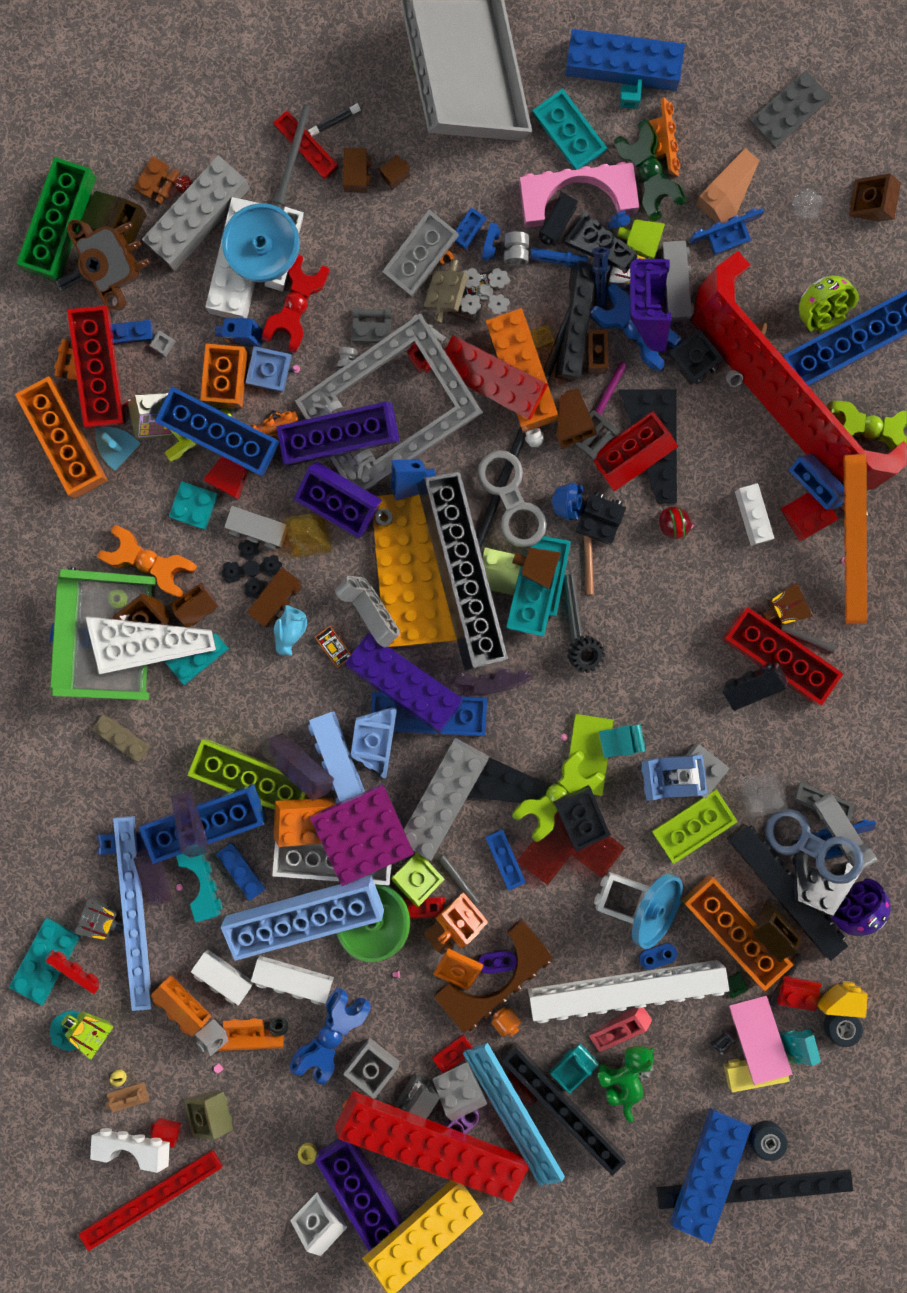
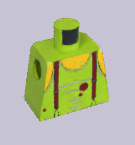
M83 1011L79 1013L77 1018L68 1014L62 1021V1025L68 1028L65 1034L66 1038L89 1059L93 1058L113 1029V1025L109 1021Z

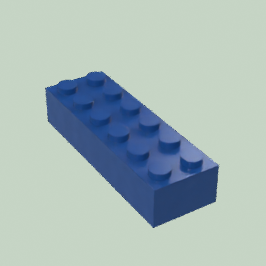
M572 29L565 76L628 85H637L638 79H642L643 87L677 91L681 77L685 44Z
M171 387L155 419L156 423L261 476H264L280 444L278 440L174 387Z
M251 784L145 822L139 829L151 861L155 864L259 827L267 821V817L255 785Z
M710 1108L670 1219L673 1228L711 1244L751 1130V1126L748 1123Z

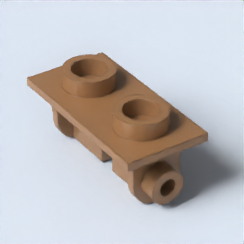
M142 1082L107 1093L109 1101L106 1102L107 1110L111 1109L113 1113L150 1101L145 1083Z

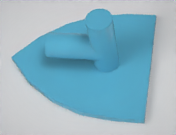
M113 427L96 428L95 439L98 451L104 461L114 471L141 444L132 435L121 429Z

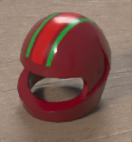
M679 507L666 508L662 511L659 518L661 531L671 539L684 538L692 527L688 513Z

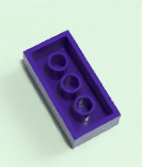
M317 461L308 467L294 497L295 501L357 538H360L368 530L382 502L380 498Z

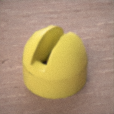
M115 1070L110 1076L111 1084L116 1087L123 1085L127 1078L126 1073L123 1070ZM122 1078V1080H119V1081H114V1080H113V1079Z

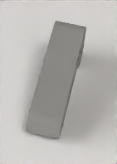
M347 576L336 587L335 594L342 601L354 604L379 645L386 648L400 635L397 625L371 584L365 578Z
M831 793L826 794L813 803L814 808L833 837L842 836L849 838L859 846L863 853L864 864L862 870L877 861L873 851L862 842ZM838 845L848 862L853 866L855 861L851 849L844 845Z

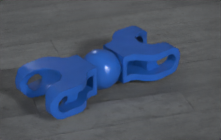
M610 284L606 289V295L613 302V309L605 311L598 306H594L590 309L589 317L601 328L615 327L619 331L623 328L627 338L637 340L635 344L640 348L642 361L655 371H661L665 364L664 360L659 356L658 351H651L647 348L631 321L629 295L619 286ZM669 329L667 346L674 349L682 343V339L673 330Z
M336 988L326 1002L328 1015L325 1022L327 1025L320 1029L318 1039L314 1037L310 1044L304 1045L296 1051L290 1063L291 1073L302 1076L308 1068L315 1066L313 1071L314 1080L318 1084L325 1085L335 1070L333 1057L336 1052L334 1048L340 1045L343 1038L342 1034L347 1035L352 1028L363 1024L371 1009L370 1002L364 998H358L351 1006L345 1007L348 995L345 990Z

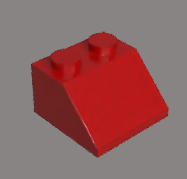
M810 492L780 509L799 541L810 537L838 520L833 509L826 510Z

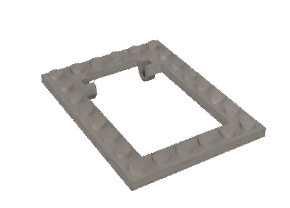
M422 314L411 319L295 400L306 419L333 414L332 412L335 410L341 411L344 407L337 398L340 394L414 343L417 344L455 407L377 460L370 449L358 453L355 457L351 453L330 457L341 476L366 491L391 475L392 460L415 459L483 413Z

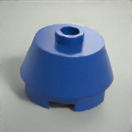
M573 482L557 487L552 497L554 513L569 521L582 516L584 502H582L580 493H584L583 486L576 485Z

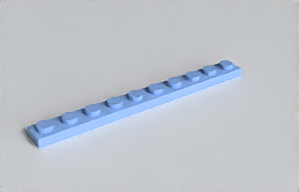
M135 816L115 817L113 822L132 1011L152 1009L153 1003L150 996L152 992Z

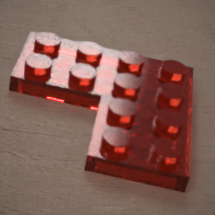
M556 812L553 830L538 842L532 840L517 862L546 885H549L571 855L600 878H603L625 847L611 836H608L575 852L560 816Z

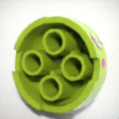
M841 276L823 277L811 284L803 293L799 302L800 318L811 332L813 330H818L820 333L839 325L846 319L845 315L851 308L856 307L859 293L847 279ZM829 310H830V311L833 313V315H834V318H833L832 321H831V316H830V314L828 313Z

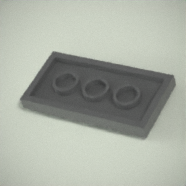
M805 70L751 118L749 123L775 150L831 99V96Z

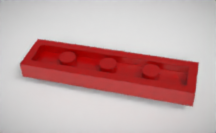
M286 110L273 124L292 145L298 121ZM304 129L298 152L325 180L338 169V164Z

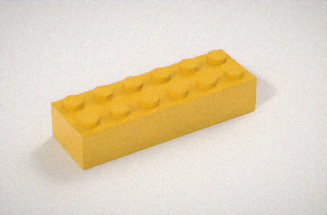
M450 1180L366 1254L362 1260L385 1293H397L474 1223L483 1212L464 1185Z

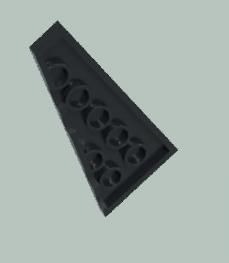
M619 389L631 426L654 411L677 443L676 389ZM677 448L646 469L657 504L677 503Z
M489 757L467 797L522 803L524 800H538L543 795L546 796V792L551 785Z

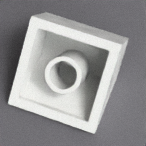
M318 1192L290 1220L306 1251L319 1256L348 1228L340 1213Z

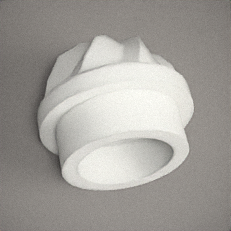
M535 428L525 433V441L530 447H539L543 443L544 434L540 428Z

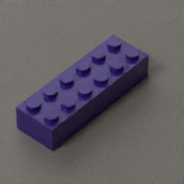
M387 401L277 426L284 465H296L400 442L393 404Z
M367 633L345 663L349 671L439 734H441L462 705L463 699L391 648L379 645L369 633Z
M337 1139L317 1151L315 1161L370 1252L404 1222L359 1146Z

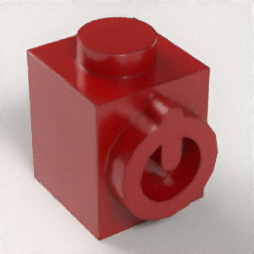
M416 343L407 350L408 360L419 374L423 371L425 373L430 371L432 368Z

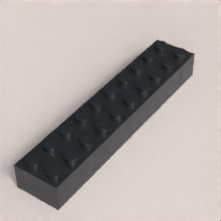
M460 472L424 478L417 483L464 670L508 660Z

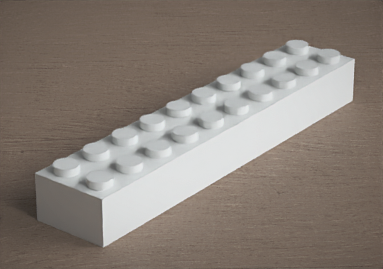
M719 960L530 988L528 989L533 1021L545 1023L552 1018L565 1020L568 1019V1016L572 1015L584 1017L591 1012L604 1014L607 1013V1010L623 1011L630 1006L643 1008L646 1007V1004L650 1003L663 1005L669 1000L682 1002L685 1001V998L689 997L702 999L708 994L721 996L724 995V992L729 991L726 967Z

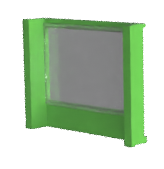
M60 569V573L57 574L50 682L52 696L149 700V692H146L147 664L99 674L86 616L114 619V614L141 593L151 597L152 586L156 585V577Z

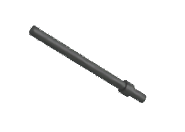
M306 104L303 105L280 188L273 201L275 202L274 206L282 208V205L284 206L286 202V191L311 107Z

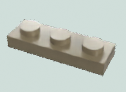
M102 714L92 728L94 732L138 763L141 762L151 746L105 714Z

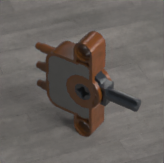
M75 219L71 220L67 225V231L80 257L78 264L75 265L76 270L56 281L59 289L63 291L80 281L86 283L92 281L104 306H107L110 310H123L126 306V298L121 288L134 282L139 276V270L150 264L148 258L136 262L132 251L142 245L140 240L127 244L123 233L133 227L132 223H124L117 228L104 226L92 231L88 223ZM79 225H81L82 228L80 234L77 233V227ZM114 297L117 298V304L115 306H113L112 299Z

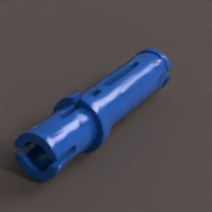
M532 248L530 260L562 264L565 267H569L578 261L587 262L588 256L571 254L572 252L569 251L568 253Z

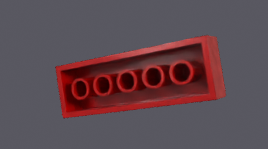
M97 306L67 309L84 427L90 429L126 425L108 307Z
M749 607L742 608L721 639L759 667L766 663L772 664L777 662L788 680L787 686L817 706L823 705L844 674Z

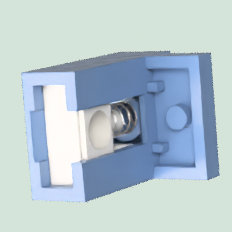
M703 754L657 757L642 761V774L645 784L644 792L647 801L667 797H688L707 794Z

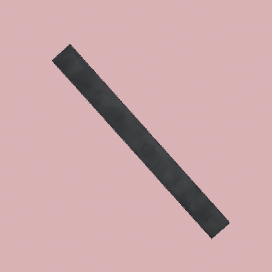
M846 1169L733 1180L725 1203L852 1192L851 1171ZM682 1185L656 1187L658 1208H675Z

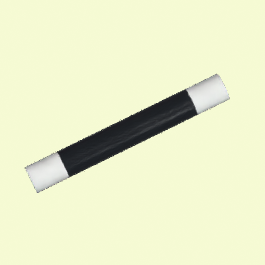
M358 103L308 130L309 134L313 137L361 111Z

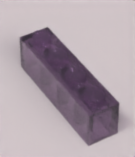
M281 733L265 740L261 755L312 801L330 793L334 778L286 735Z

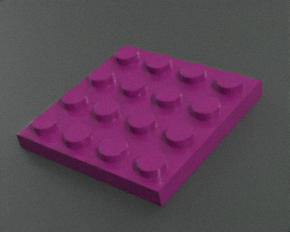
M383 784L310 816L341 886L414 854Z

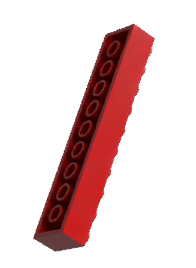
M352 1091L334 1126L340 1140L508 1202H512L529 1168L520 1154Z

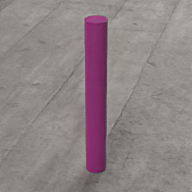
M619 363L595 409L598 414H602L627 366L625 363Z

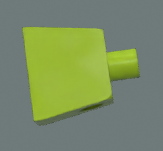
M634 220L631 229L619 228L617 238L626 240V245L634 250L637 255L645 259H654L665 224Z

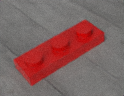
M52 949L46 958L48 964L92 994H95L99 989V981L94 974H88L83 971V968L78 963L70 962L60 951L55 952Z

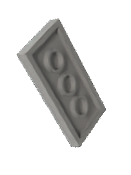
M428 210L382 272L413 297L458 238L459 233L431 210Z

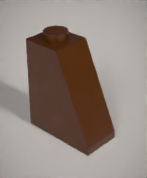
M579 388L569 390L560 396L557 439L561 449H564L597 435Z

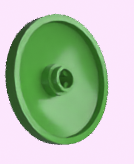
M375 884L384 908L382 921L337 933L343 948L350 955L361 961L379 962L392 957L403 947L408 937L410 916L406 903L399 893L387 885Z

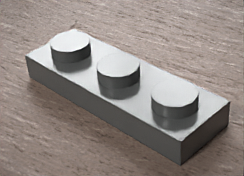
M800 782L797 785L793 802L816 811L813 803L828 793ZM835 797L850 821L854 804Z

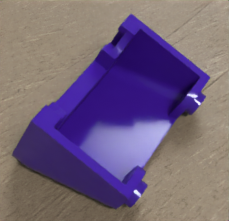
M636 259L630 266V318L645 345L651 351L665 352L669 335L671 313L667 312L665 314L661 311V304L664 302L667 275L670 269V260Z

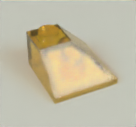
M304 514L285 518L294 558L332 552L327 521L319 514Z

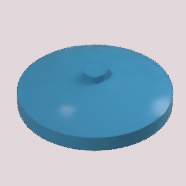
M266 203L252 204L235 213L228 221L222 237L223 253L230 267L242 278L253 282H268L284 275L296 261L300 248L299 233L291 217L281 208Z
M673 874L661 876L653 883L643 897L632 927L633 942L639 947L649 949L655 946L672 925L683 895V884L680 878Z

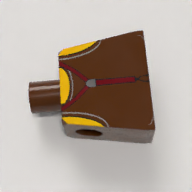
M798 583L788 586L768 600L770 609L762 612L764 619L769 622L776 619L778 625L813 616Z

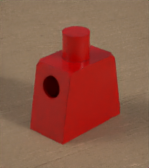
M221 456L203 480L228 495L239 499L248 470Z

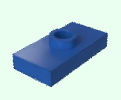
M471 207L455 230L459 233V236L454 243L466 250L487 220V217Z

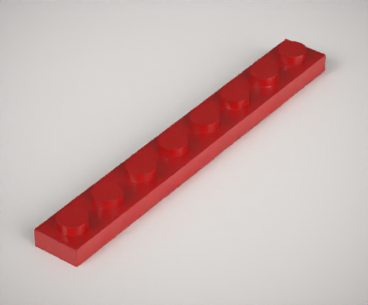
M214 1149L83 1229L78 1235L86 1249L90 1251L222 1169L223 1165Z

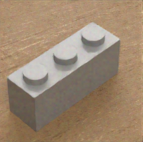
M234 506L231 507L224 527L229 530L228 534L236 537H239L240 534L247 536L246 540L253 543H258V540L265 542L264 546L274 550L276 547H282L288 530V526L284 523Z

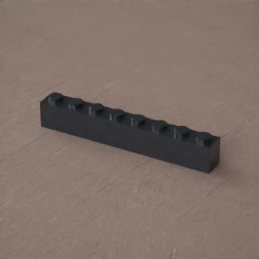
M741 825L726 839L825 958L832 961L848 947L845 942L846 937L841 931H836L832 927L834 923L828 916H823L815 910L794 902V875L789 870L785 871L782 867L784 864L777 855L773 856L770 853L771 847L764 840H759L757 837L759 833L752 825Z
M516 1042L501 1055L502 1062L611 1176L626 1163L624 1154Z

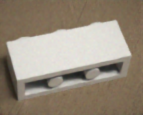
M758 483L739 488L735 491L750 545L754 546L774 539V535Z
M208 949L203 953L191 971L196 980L199 982L204 981L210 985L209 988L213 992H220L233 1005L237 1004L239 1006L254 984L251 982V979Z

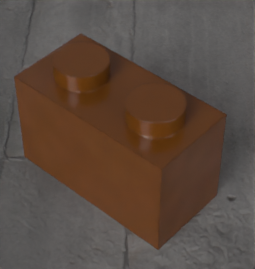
M344 148V192L367 193V186H371V175L367 174L368 168H371V156H368L367 148Z
M589 330L587 334V374H606L608 370V330Z
M202 582L170 604L173 613L185 627L197 624L201 618L213 613L218 607L215 598Z

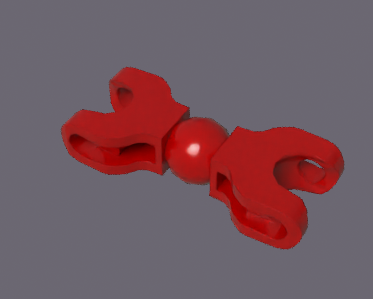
M298 254L293 266L288 270V277L292 287L290 293L284 298V307L279 314H274L268 318L262 333V340L269 342L276 332H286L291 339L288 349L294 354L297 352L304 335L300 324L301 315L307 310L309 297L324 288L330 271L329 267L321 266L316 275H306L301 269L303 256Z

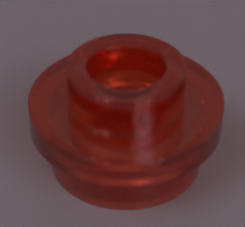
M188 175L177 178L176 189L181 194L192 184Z

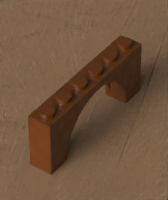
M522 918L507 930L517 950V964L511 979L505 986L491 994L473 995L465 993L456 988L452 983L447 982L434 993L436 1001L463 1033L468 1030L470 1032L478 1026L477 1022L480 1019L489 1017L495 1006L503 1005L507 1001L509 994L518 992L522 988L523 982L532 980L537 975V970L541 967H547L552 962L551 958L553 955Z

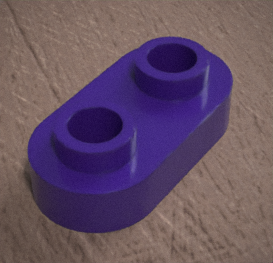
M504 950L483 953L479 957L478 962L483 964L481 971L489 974L511 971L515 968L517 960L513 952ZM509 957L510 962L504 963L503 959ZM486 959L491 960V964L488 966L484 964Z

